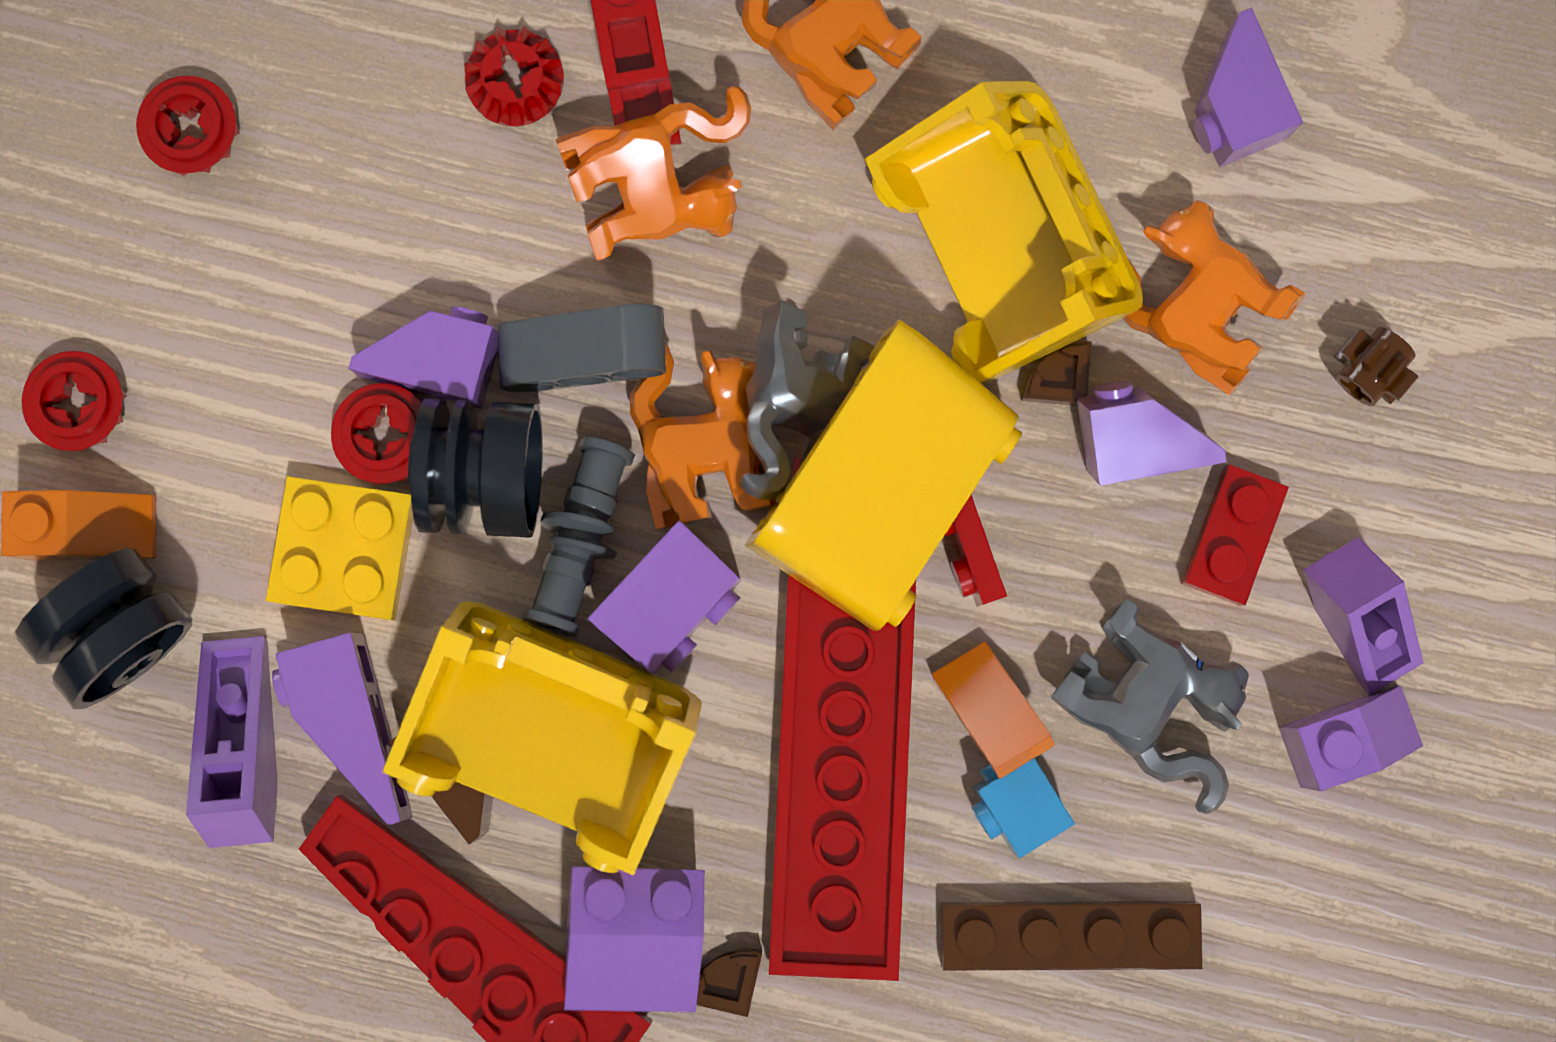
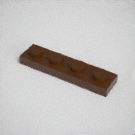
M1197 901L941 902L943 971L1203 969L1201 904Z

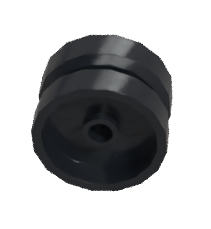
M124 548L111 552L72 574L40 599L23 617L15 630L16 639L37 664L59 663L52 676L53 684L73 709L90 707L125 688L163 659L192 627L193 618L173 594H151L156 583V573L136 549Z

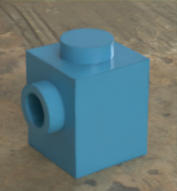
M1035 758L1000 780L989 763L979 770L984 780L972 788L980 801L971 806V809L988 837L993 840L1002 835L1011 852L1019 859L1075 825Z

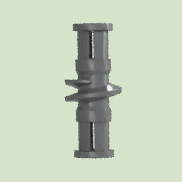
M587 436L582 438L579 443L578 449L583 454L573 485L568 487L563 502L564 512H545L541 517V526L553 535L549 540V543H552L553 546L546 555L541 569L543 576L532 609L525 610L522 620L546 630L573 637L577 636L580 627L574 622L585 588L590 586L594 574V560L616 558L617 552L604 544L601 538L602 535H613L614 527L607 524V522L611 519L617 502L614 498L624 467L631 466L635 457L632 451L623 446Z

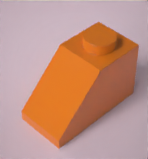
M77 490L2 491L1 556L30 561L99 559L114 551L131 548L136 549L143 559L156 558L155 495Z

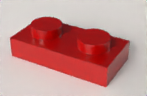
M1230 464L1225 466L1181 584L1232 604L1245 606L1289 487Z
M971 494L944 537L952 535L960 558L951 562V568L958 589L963 598L973 595L976 606L979 607L1007 597Z

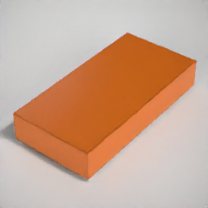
M986 641L931 674L935 684L999 780L1055 746L1051 734Z

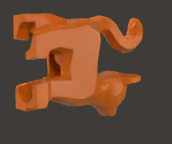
M744 0L742 25L752 41L771 53L777 64L795 81L806 103L832 130L855 110V106L846 95L859 99L877 84L876 77L868 68L854 69L846 61L845 58L853 49L860 44L870 49L891 67L898 69L917 51L922 42V37L911 27L896 28L889 21L880 0H816L812 5L780 27L769 22L767 19L769 0Z
M730 86L726 90L727 113L721 118H714L707 111L691 102L668 105L655 115L636 118L620 125L591 126L556 138L565 169L575 168L567 176L576 202L591 199L595 188L606 182H616L623 202L616 208L592 219L585 225L596 261L611 256L614 244L625 239L662 240L689 227L705 230L714 237H724L733 230V217L737 210L734 191L741 188L742 185L740 180L731 179L734 175L731 166L724 165L709 171L685 188L680 187L674 170L670 144L671 136L682 128L687 129L705 142L727 143L739 137L749 124L751 117L750 101L747 94L740 87Z
M1196 200L1186 208L1174 211L1158 228L1148 225L1143 231L1145 236L1158 246L1166 257L1190 265L1192 270L1182 284L1159 307L1153 308L1142 303V307L1139 310L1124 317L1123 320L1132 329L1149 334L1167 347L1178 351L1196 375L1210 382L1226 394L1232 395L1250 372V369L1247 368L1248 365L1264 348L1251 338L1238 341L1230 336L1226 327L1237 311L1243 305L1263 316L1288 320L1306 296L1303 291L1293 285L1277 289L1270 284L1247 254L1220 239L1214 225V210L1207 203ZM1129 260L1141 287V277Z
M665 344L666 374L640 379L630 393V415L638 429L644 456L648 462L646 494L655 529L660 530L673 527L678 521L682 524H688L690 521L712 518L709 501L699 497L696 485L699 476L724 471L732 496H734L742 511L747 510L748 512L776 505L775 499L762 500L745 493L741 486V477L745 473L758 475L759 458L747 440L746 424L749 406L745 387L754 373L756 362L746 361L739 357L715 358L711 350L703 351L701 356L703 368L702 382L714 406L713 412L698 416L663 417L656 409L655 401L671 383L674 359L669 347Z

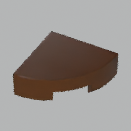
M1092 341L1073 342L1045 356L1034 371L1030 373L1022 392L1021 401L1077 406L1076 398L1086 397L1088 393Z
M737 949L724 953L707 963L700 970L697 1005L748 1017L763 950Z

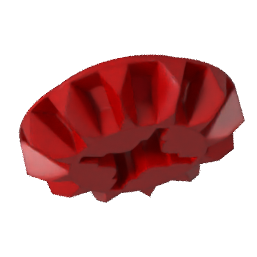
M524 26L519 30H505L498 27L493 35L483 41H476L473 53L468 62L464 63L465 90L471 103L482 116L499 125L519 127L542 119L554 108L563 90L564 71L557 52L547 38H542L532 33ZM510 55L512 61L515 60L519 69L530 68V73H526L521 77L522 87H520L523 96L521 98H517L515 91L511 90L506 81L496 83V78L505 74L504 63H506L505 56Z
M188 75L173 77L155 86L144 98L136 120L137 137L145 154L160 168L183 177L186 174L196 172L210 173L213 165L222 158L230 157V147L234 137L240 134L236 124V108L220 87L205 78ZM173 112L179 117L183 115L190 120L198 113L201 114L197 123L207 137L202 140L199 137L195 139L187 135L181 142L177 141L182 132L175 125L176 122L170 117V114Z
M82 351L60 352L43 360L27 378L22 392V412L30 431L44 444L64 451L83 452L84 449L107 442V436L114 427L123 422L121 410L123 400L127 397L117 378L118 372L97 356ZM74 383H76L80 393L97 398L96 401H90V405H84L80 408V417L77 418V421H75L73 412L55 406L52 407V404H59L62 400L71 397Z
M388 383L366 385L351 393L338 407L331 426V443L340 464L350 474L366 482L380 485L404 481L408 477L409 449L414 435L419 407L422 402L407 389ZM385 408H387L386 415L389 417L390 426L408 436L407 439L399 438L398 441H389L386 451L382 452V460H380L381 453L378 452L377 443L364 435L358 434V430L368 431L369 428H378L381 424V418L385 417Z

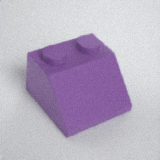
M678 521L590 615L588 620L651 674H656L662 666L672 673L696 648L697 644L690 636L706 618L716 626L740 600L741 597L733 589L741 580L684 524Z
M572 867L568 887L564 1011L695 1013L704 940L705 870L637 868L633 876L621 870L617 873H607L594 867Z

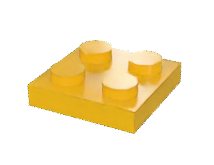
M287 476L266 602L396 621L413 521L411 495Z

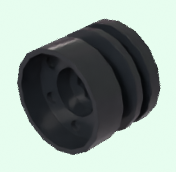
M424 398L419 407L408 458V485L411 494L414 523L418 532H440L446 516L450 533L464 534L470 523L474 506H480L481 519L487 536L533 537L540 505L543 465V432L541 412L538 404L492 402L485 420L484 429L478 430L475 411L471 401L457 400L450 417L446 400Z

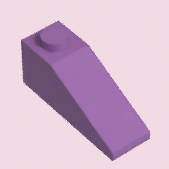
M350 632L276 653L279 669L273 670L272 681L281 706H289L292 718L387 825L412 818L413 815L406 790L399 786L397 778L382 772L392 749V745L389 743L392 736L365 635Z
M265 636L201 642L186 816L209 848L274 842L277 774L268 642Z

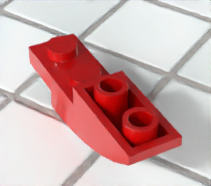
M591 0L614 125H620L644 116L655 115L668 105L674 104L656 0ZM679 130L671 136V146L682 144Z

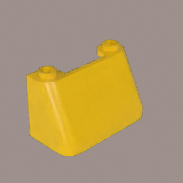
M1031 81L981 82L864 159L873 177V190L880 202L886 207L894 208L901 213H917L968 321L954 332L953 346L951 348L953 361L982 385L1115 323L1142 307V289L1056 107L1046 92L1036 83Z
M900 319L888 328L879 339L867 358L871 364L860 371L854 381L855 384L788 486L776 499L779 505H774L766 518L761 519L744 545L874 631L880 630L887 622L897 627L905 618L917 597V594L909 590L992 461L994 460L1002 464L1011 454L1022 435V432L1014 427L1019 417L1016 412L926 337Z
M463 601L459 603L440 628L382 772L397 778V783L403 789L420 796H433L435 791H447L456 781L577 831L575 841L577 846L584 852L582 857L586 863L603 872L617 873L621 870L634 876L696 734L702 702L694 693L657 675L496 608L477 602Z

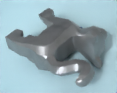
M782 300L766 308L763 312L755 370L745 387L749 406V415L746 423L747 440L763 463L765 474L745 473L741 477V486L745 493L762 500L778 497L785 490L790 475L787 453L773 434L772 425L791 429L808 437L809 444L802 457L801 466L855 384L854 381L860 373L861 367L869 363L867 358L875 347L858 337L852 336L847 340L843 351L839 354L820 350L816 352L812 362L804 360L800 350L807 347L808 332L802 330L807 327V312Z
M1125 599L1102 627L1109 640L1131 661L1117 682L1106 680L1098 673V661L1084 652L1065 675L1066 678L1050 698L1079 723L1106 733L1113 742L1137 762L1145 774L1162 782L1178 781L1192 776L1198 777L1202 781L1203 788L1197 798L1195 808L1198 812L1204 814L1216 811L1225 801L1229 788L1226 772L1222 765L1213 756L1193 750L1166 756L1158 747L1157 739L1172 711L1182 698L1188 699L1204 721L1210 722L1219 730L1225 732L1229 729L1238 730L1242 723L1236 716L1246 700L1245 688L1249 674L1242 665L1233 661L1222 665L1204 663L1182 642L1145 628L1137 622L1138 606L1132 601Z

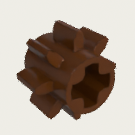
M1378 327L1371 336L1363 329H1360L1356 335L1352 334L1334 355V358L1344 365L1337 374L1336 380L1349 395L1367 406H1375L1381 398L1388 404H1392L1395 399L1400 400L1418 379V375L1407 368L1416 357L1415 351L1402 337L1387 328Z

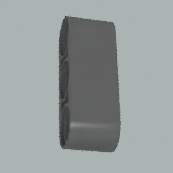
M652 304L618 305L516 320L498 325L500 390L548 391L656 377L666 374L664 313L661 306Z

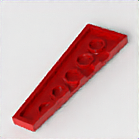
M344 795L335 797L299 847V851L361 914L368 916L374 922L378 932L398 952L402 951L429 978L427 982L444 999L447 997L472 1022V1028L486 1042H639L652 1024L653 1020L643 1012L564 1011L566 956Z

